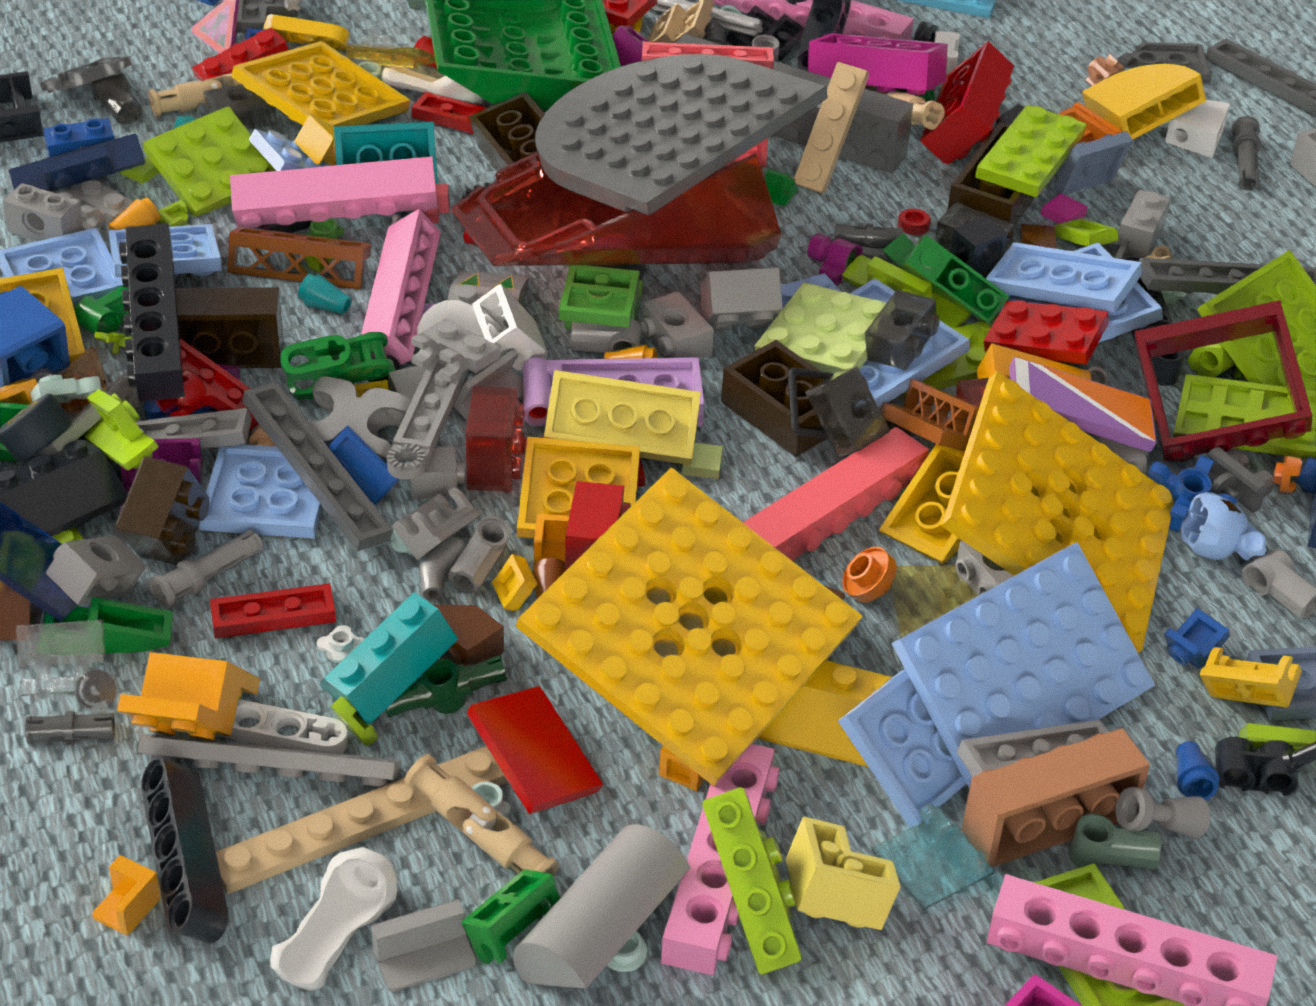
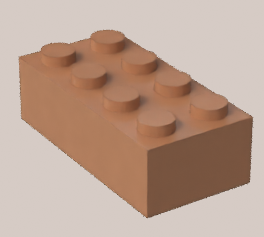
M1120 728L1108 733H1098L1089 739L1071 745H1061L1053 751L1041 755L1022 758L1016 763L995 770H985L971 779L962 833L985 867L989 869L1071 841L1077 823L1084 815H1102L1109 819L1113 825H1117L1119 822L1116 817V803L1119 795L1128 787L1144 789L1150 763L1124 729Z

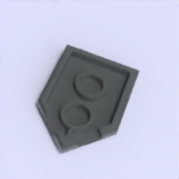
M1143 42L1136 47L1134 52L1130 54L1125 53L1118 57V61L1130 69L1153 64H1175L1188 67L1201 74L1202 81L1210 82L1212 79L1202 44Z

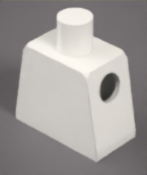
M1206 100V102L1158 127L1168 129L1165 142L1213 158L1225 128L1230 103Z
M499 284L472 304L484 338L500 346V358L512 349L519 354L512 366L513 368L522 370L525 361L534 357L546 360L548 351L536 321L504 286ZM503 320L508 322L509 327L504 325Z

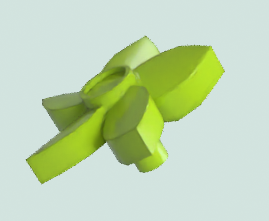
M95 332L94 336L95 339L106 342V344L113 343L112 354H118L120 346L125 347V339H132L131 336H125L117 332L109 334Z

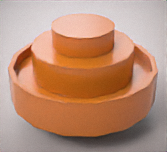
M871 547L863 550L851 560L843 574L842 585L844 591L854 600L862 603L873 601L886 594L890 590L896 575L897 565L895 559L881 547Z

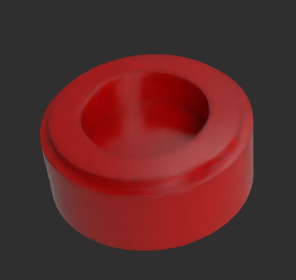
M906 209L899 214L897 226L898 228H903V232L906 234L922 235L929 231L931 217L920 209Z

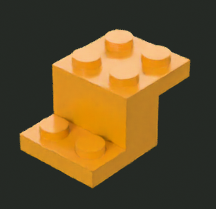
M150 652L141 696L120 694L117 711L132 717L131 724L150 728L152 733L175 736L176 731L189 733L191 738L214 741L215 734L231 736L238 699H241L242 693L257 695L261 678L228 661Z

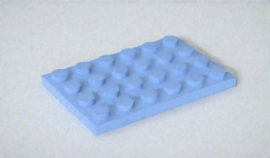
M1078 542L891 643L969 789L972 775L956 752L962 740L1099 720L1155 686Z

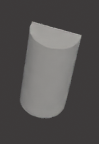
M637 824L624 827L516 946L513 952V961L520 978L528 984L587 989L691 868L678 847L663 834L650 827Z

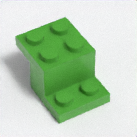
M570 263L559 306V320L565 321V329H572L573 322L629 328L631 318L637 321L643 295L644 281L639 280L640 271Z

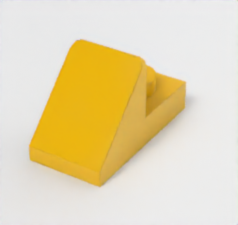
M310 113L294 143L317 165L324 161L331 166H335L334 127Z

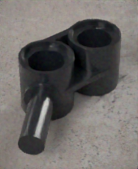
M1237 736L1224 738L1217 742L1215 746L1216 771L1220 778L1218 786L1222 789H1225L1224 786L1240 787L1242 791H1261L1265 794H1269V791L1282 792L1283 796L1291 795L1298 788V773L1303 771V766L1316 761V741L1296 751L1287 742L1280 740L1270 741L1261 745L1257 752H1253L1252 744L1245 738Z

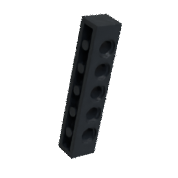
M169 223L125 227L126 242H120L119 249L121 263L127 264L126 266H121L123 288L129 287V289L122 290L124 311H130V314H124L126 336H132V339H125L127 361H134V364L127 365L129 387H137L139 402L185 397L173 250Z

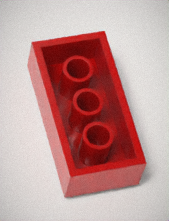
M989 41L946 76V81L943 82L936 102L942 104L944 108V118L936 129L930 130L925 128L920 142L945 164H950L956 158L962 160L976 142L983 143L994 130L992 127L993 123L1000 114L999 107L1006 98L1005 90L1012 82L1010 77L1015 65Z

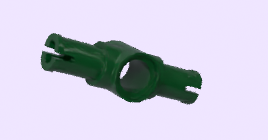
M497 655L488 660L464 666L463 663L456 665L450 659L436 660L416 682L409 686L385 710L387 717L391 718L400 713L424 707L425 710L433 708L444 714L460 710L465 705L467 697L473 695L472 691L495 683L508 681L501 657Z

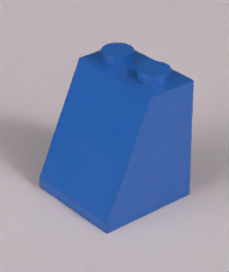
M22 286L0 293V387L25 378H35L36 382L39 383L41 378L54 375L70 367L66 327L63 321Z

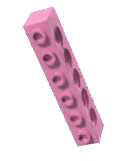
M751 744L715 786L710 784L706 799L739 787L744 788L757 825L758 823L766 825L771 799L765 797L767 791L775 793L780 768L773 766L775 749ZM703 809L687 858L691 868L680 880L662 938L661 964L714 976L718 961L727 962L729 957L732 934H727L728 926H737L740 916Z
M1005 874L994 908L986 942L1008 952L1024 954L1054 966H1063L1089 974L1096 979L1112 981L1134 988L1145 994H1154L1177 1001L1185 1006H1266L1277 961V955L1007 874Z

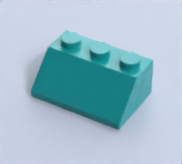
M434 122L334 127L336 165L432 157L435 184H438Z
M414 592L351 653L339 662L323 678L319 685L336 700L341 696L345 698L357 710L355 714L369 725L458 640V637L439 609Z

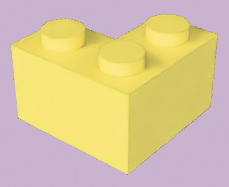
M803 816L785 859L794 891L797 911L804 912L813 918L826 917L843 921L857 928L869 927L882 930L901 887L893 861L853 852L849 845L845 826Z

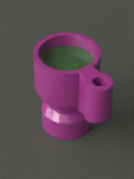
M816 233L809 242L807 255L809 258L819 262L824 261L820 267L819 275L825 273L838 286L842 282V274L846 271V268L859 255H863V248L861 245L842 238L832 242L830 237Z

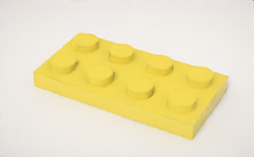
M554 370L544 438L640 446V458L691 465L701 392Z

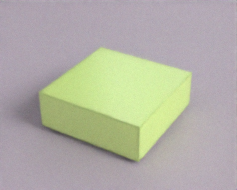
M694 443L691 465H682V475L719 479L723 446Z

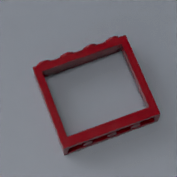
M1280 300L1135 331L1136 350L1148 398L1151 399L1153 419L1164 461L1184 462L1192 459L1195 455L1209 453L1216 447L1228 452L1231 448L1238 446L1257 447L1272 439L1282 437L1295 439L1303 436L1306 432H1311L1313 415ZM1272 332L1294 413L1171 438L1151 358Z

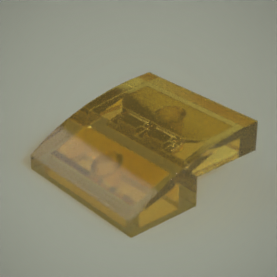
M374 44L346 45L347 58L368 59L369 62H375L384 66L417 68L436 62L433 54L415 47Z

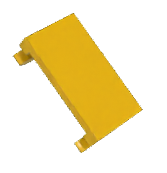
M1214 647L1211 650L1206 665L1199 674L1210 696L1224 700L1289 708L1302 673L1299 664H1292V656H1282L1279 664L1276 665L1234 660L1230 656L1222 655L1223 648Z

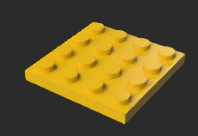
M322 41L235 65L232 72V78L241 83L244 88L253 91L266 100L267 104L276 107L288 115L291 120L298 122L302 126L310 113L333 127L366 125L406 112L410 104L409 98Z

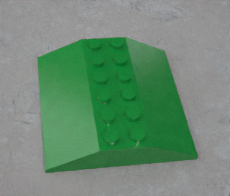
M425 0L437 71L494 105L527 92L542 111L546 112L555 102L577 86L603 73L621 67L602 0Z

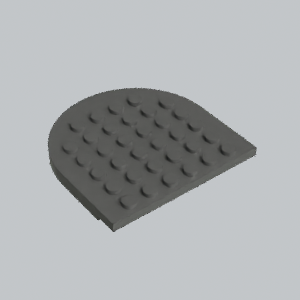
M686 54L659 57L608 71L584 82L565 94L542 117L537 127L535 142L543 170L558 185L624 212L634 209L650 215L828 98L825 85L728 56Z

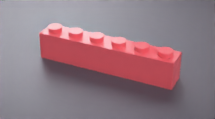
M895 427L743 523L790 560L794 561L796 557L807 550L809 552L816 550L821 542L833 533H842L848 524L858 517H867L874 510L875 506L886 499L891 501L896 498L900 491L912 481L928 457L929 449L898 427Z

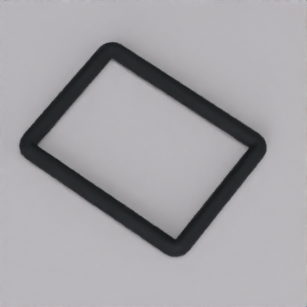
M791 368L788 372L792 431L797 435L849 442L857 441L859 438L855 379L847 375ZM796 375L848 383L849 392L852 393L850 407L852 434L799 428Z

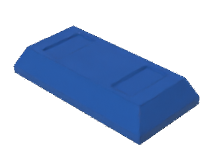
M349 425L328 446L374 505L379 503L400 480L388 472L387 464Z

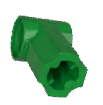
M121 286L100 299H96L93 296L82 298L74 308L78 324L94 335L95 332H117L121 321L124 320V314H129V312L124 311L122 290L129 289V287L123 288Z

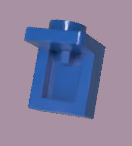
M1196 608L1177 631L1169 628L1164 633L1168 646L1167 652L1176 662L1183 666L1191 663L1200 670L1206 665L1211 650L1214 647L1221 648L1230 637V632L1228 628Z

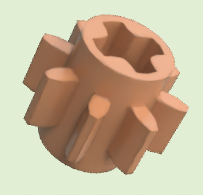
M1111 54L1107 58L1097 57L1089 64L1087 71L1090 76L1085 80L1090 86H1093L1115 74L1123 72L1125 67Z

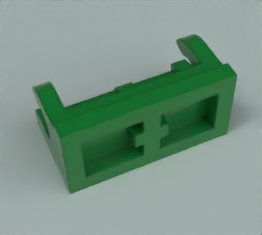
M523 869L461 921L479 960L488 965L495 958L497 963L501 964L507 958L504 946L540 915L544 916L550 910V906L552 908L561 898L554 884L556 881L553 874Z

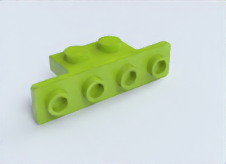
M859 255L842 274V280L858 288L876 278L951 328L961 326L971 315L933 292L931 283L876 256L870 259L864 255Z
M100 389L87 397L101 416V419L82 435L85 440L102 450L105 455L126 470L139 468L144 456L152 458V452L159 446L155 440L144 434L136 424L140 417L126 400L123 402L115 393L110 396Z
M739 787L704 800L702 806L758 972L766 974L800 962L802 955L790 922V918L794 917L791 907L796 906L795 896L790 881L788 879L782 881L776 864L783 862L776 839L774 836L767 838L766 832L759 830L744 788Z

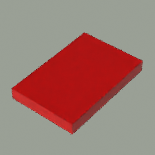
M541 686L471 704L466 714L529 815L599 792L603 785L602 781Z

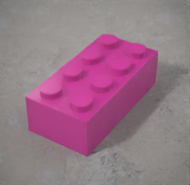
M830 33L809 42L808 71L832 78L837 62L867 70L870 75L866 85L877 86V91L891 92L895 91L896 88L907 89L906 93L911 95H924L925 91L934 90L935 86L946 81L948 44Z

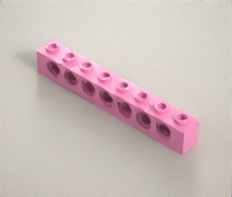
M712 0L714 4L720 6L731 5L744 13H748L756 5L776 20L783 14H786L803 27L806 25L813 0L796 3V5L790 4L787 0ZM851 0L850 11L843 34L911 40L914 18Z

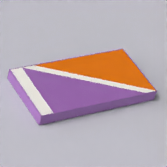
M1013 358L1009 366L1010 379L1017 382L1021 388L1038 400L1047 403L1052 410L1062 417L1078 425L1082 431L1141 450L1152 451L1156 444L1151 399L1021 358Z

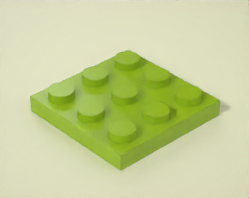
M229 106L143 142L144 152L179 199L186 203L188 211L194 217L232 203L230 175L277 171L249 141L251 134Z

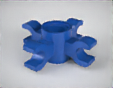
M1201 454L1195 467L1182 470L1179 476L1171 473L1170 469L1163 463L1153 462L1148 472V477L1159 485L1166 487L1170 491L1174 503L1170 511L1172 517L1169 529L1178 533L1189 511L1191 502L1196 495L1204 492L1214 493L1210 491L1212 482L1208 474L1215 460ZM1224 493L1217 494L1223 498L1228 499L1234 504H1236L1237 499H1235L1231 495Z

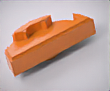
M1284 455L1282 463L1276 462L1273 476L1275 479L1274 484L1279 485L1278 492L1286 494L1295 492L1296 483L1290 482L1291 476L1297 477L1300 475L1302 465L1300 458Z

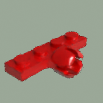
M180 339L185 397L156 400L160 410L163 413H168L178 407L179 409L170 413L169 417H181L191 415L203 406H211L218 411L247 408L242 402L244 391L251 388ZM251 413L252 420L249 431L259 425Z

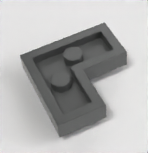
M239 0L236 32L246 33L247 28L263 30L268 15L298 17V11L292 9L290 12L287 11L284 0Z

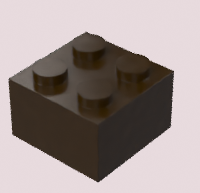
M144 456L115 528L137 555L177 565L180 561L185 560L186 556H189L194 549L196 530L200 521L206 518L209 511V496L188 467Z

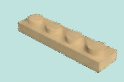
M837 62L827 88L828 98L822 102L795 174V185L822 194L826 192L870 74L867 70Z

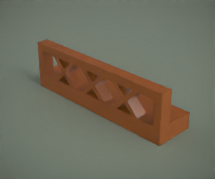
M238 227L229 232L228 273L302 282L309 273L300 262L307 256H316L325 267L319 274L323 276L328 271L332 277H323L334 286L361 289L363 286L364 263L371 256V243ZM238 247L250 248L259 260L251 266L237 265ZM259 249L269 251L265 255H263V253ZM275 251L283 252L292 263L284 271L276 270L267 259ZM293 254H300L302 256L296 259ZM326 258H332V259H336V260H334V261L330 264V262H329ZM341 260L355 261L354 280L342 278L334 269V266ZM262 263L265 266V268H259L257 266ZM295 267L298 272H290V270Z
M911 379L903 406L882 402L876 415L938 445L965 451L979 406L922 381ZM935 403L936 410L932 412V405ZM951 410L952 417L948 420V412ZM968 417L967 422H966V426H965V425H964V420Z

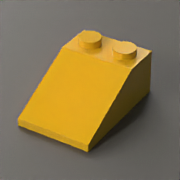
M936 444L879 528V532L942 565L959 551L960 541L962 540L941 525L965 452Z

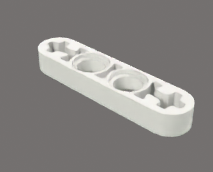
M238 699L231 736L215 734V736L264 746L340 754L344 753L348 746L347 728L340 720ZM246 718H255L260 721L257 725L250 728L238 725L241 720ZM286 726H294L299 729L298 733L291 736H283L278 733L281 728ZM309 729L313 730V732H309V738H307V737H308V730H309ZM328 735H335V737H331L329 741H322V739H326Z

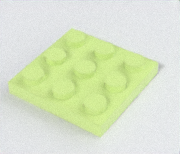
M803 282L754 345L755 351L777 340L821 372L847 375L854 378L897 319L898 307L897 305Z

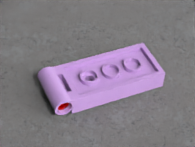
M534 357L525 361L522 366L524 418L527 423L533 426L546 425L554 370L701 392L697 426H703L704 397L699 358L545 360L540 357Z

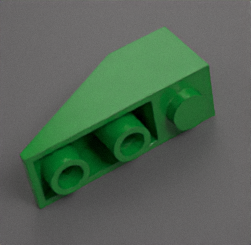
M924 235L917 241L899 266V268L931 283L933 292L988 325L1010 297L927 235Z

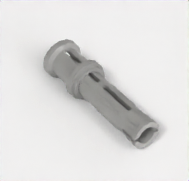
M248 530L239 537L194 561H180L176 569L163 576L154 575L149 579L150 591L158 603L164 608L169 609L175 605V600L190 592L194 594L200 592L205 586V582L209 581V579L262 552V541L257 533L254 534L253 530Z

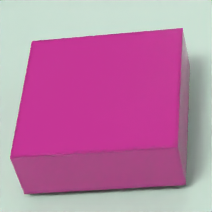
M1060 193L1042 206L1041 215L1059 224L1084 217L1088 206Z

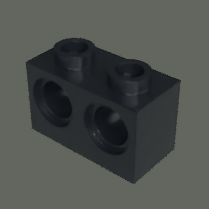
M984 216L954 228L950 253L984 278H987L1004 256L1007 233Z

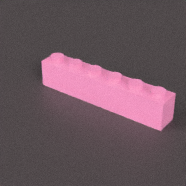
M432 157L230 175L232 212L237 227L257 228L261 225L276 223L290 225L294 222L308 220L323 222L329 218L340 217L356 219L362 215L371 214L388 216L396 212H415L418 209L425 212L429 209L438 208Z
M420 209L388 227L361 333L374 331L385 333L388 339V344L384 347L385 353L394 356L399 361L400 366L412 360L415 346L412 345V338L417 335V327L422 318L441 233Z

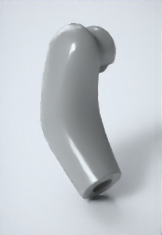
M448 538L423 559L420 564V580L425 599H438L442 597L445 577L466 547L462 539Z

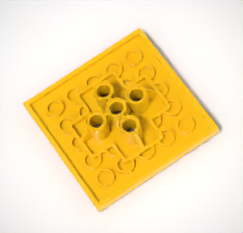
M996 371L988 379L941 526L1013 576L1078 542L1138 653L1143 650L1172 517L1170 511L1174 503L1170 491L1143 474L1135 465L1129 464L1116 455L1105 444L1099 443L1082 431L1078 425L1068 421L1052 410L1047 403L1035 398L1021 388L1017 382L1008 379L999 371Z
M671 467L518 618L515 627L711 785L715 786L855 629L863 616Z

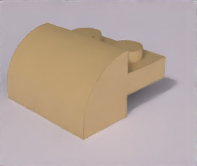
M699 0L686 11L676 3L656 19L648 41L676 43L684 34L702 39L706 34L704 31L705 27L712 18L710 14L714 2L712 0Z

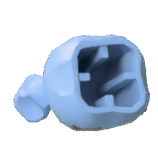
M1204 492L1194 497L1189 511L1182 522L1181 537L1183 542L1189 545L1195 554L1210 560H1221L1237 552L1246 561L1253 556L1265 555V536L1249 524L1248 518L1241 508L1228 499L1210 492Z

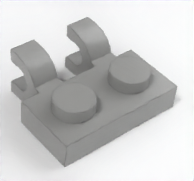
M94 178L68 190V192L58 193L79 200L81 214L87 219L83 223L84 230L98 229L105 224L113 222L133 203L130 199Z
M447 319L442 320L412 338V345L420 348V351L412 356L411 363L424 368L435 357L439 356V359L448 363L446 367L439 370V377L448 382L454 381L467 369L477 373L500 359V346Z

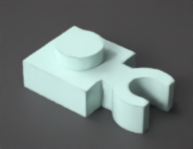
M51 375L41 378L40 382L30 392L32 402L45 394H52L60 404L77 398L87 399L96 390H102L99 376L75 380V378L63 379L62 375Z

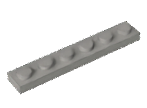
M159 734L139 736L137 752L151 754L150 761L160 757L176 763L177 757L193 759L192 766L200 768H218L219 762L235 763V771L260 773L261 766L277 768V775L285 777H302L303 770L320 772L319 780L345 782V775L361 776V784L370 786L387 785L388 779L394 780L399 777L401 760L216 740L206 741Z

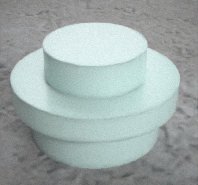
M637 931L607 964L609 968L619 972H630L643 965L647 957V945Z

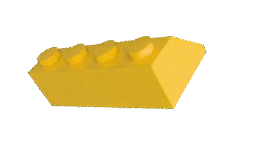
M826 660L757 739L868 767L838 720L892 677Z

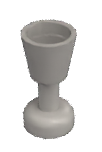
M1128 787L1119 795L1116 803L1117 821L1125 830L1141 831L1146 829L1154 820L1158 821L1160 826L1191 839H1198L1205 834L1210 824L1211 814L1206 800L1198 796L1170 798L1157 804L1154 803L1152 796L1145 789Z

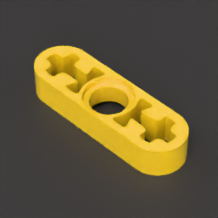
M268 15L263 30L272 27L286 42L313 44L322 41L333 49L341 51L346 50L350 37V32L339 25L280 15Z

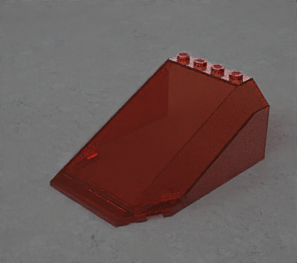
M538 152L503 167L495 173L497 180L484 189V187L478 186L468 197L451 207L454 216L492 266L748 263L760 260L767 253L776 250L781 236L765 178L756 154H752L716 171L650 215L634 209L624 212L558 185L543 170Z

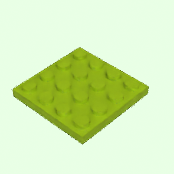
M1288 250L1205 302L1197 309L1200 315L1204 317L1280 300L1304 387L1307 390L1316 391V285L1291 250ZM1272 332L1221 343L1248 382L1287 387Z

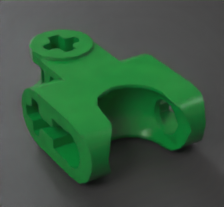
M375 331L349 339L339 335H329L285 347L281 353V366L287 376V387L290 394L298 400L313 399L312 388L316 380L322 376L347 380L353 385L356 382L376 380L388 376L389 372L395 370L393 361L386 357L384 347L388 344L387 335L383 332ZM371 353H374L375 359H372ZM297 355H303L309 360L295 367L290 364L291 359ZM314 379L313 384L307 389H301L296 386L297 381Z

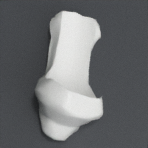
M392 66L383 70V81L395 90L410 89L423 93L430 92L475 105H480L483 101L482 97L446 76L438 79L416 73L401 66Z
M364 847L341 852L332 858L327 866V872L321 881L320 899L300 923L297 932L292 937L278 945L272 946L271 968L282 980L309 991H314L324 986L331 967L337 961L357 929L376 921L396 900L398 879L389 858Z

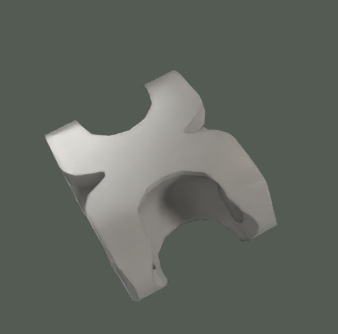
M326 376L319 377L312 388V392L317 404L321 408L331 411L327 418L320 421H308L327 446L349 425L387 464L388 451H390L392 446L387 440L379 438L375 434L386 426H400L411 403L409 397L394 391L373 388L358 398L356 388L350 381Z

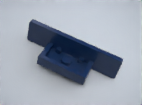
M131 134L9 169V175L14 190L23 183L46 191H54L93 178L96 179L141 166L146 161L137 134Z

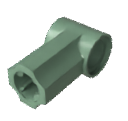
M1087 814L1082 816L1077 823L1068 848V856L1072 863L1079 868L1095 863L1097 868L1102 867L1104 864L1156 870L1160 861L1161 835L1157 831L1125 830L1122 827L1114 826L1109 819L1102 815Z

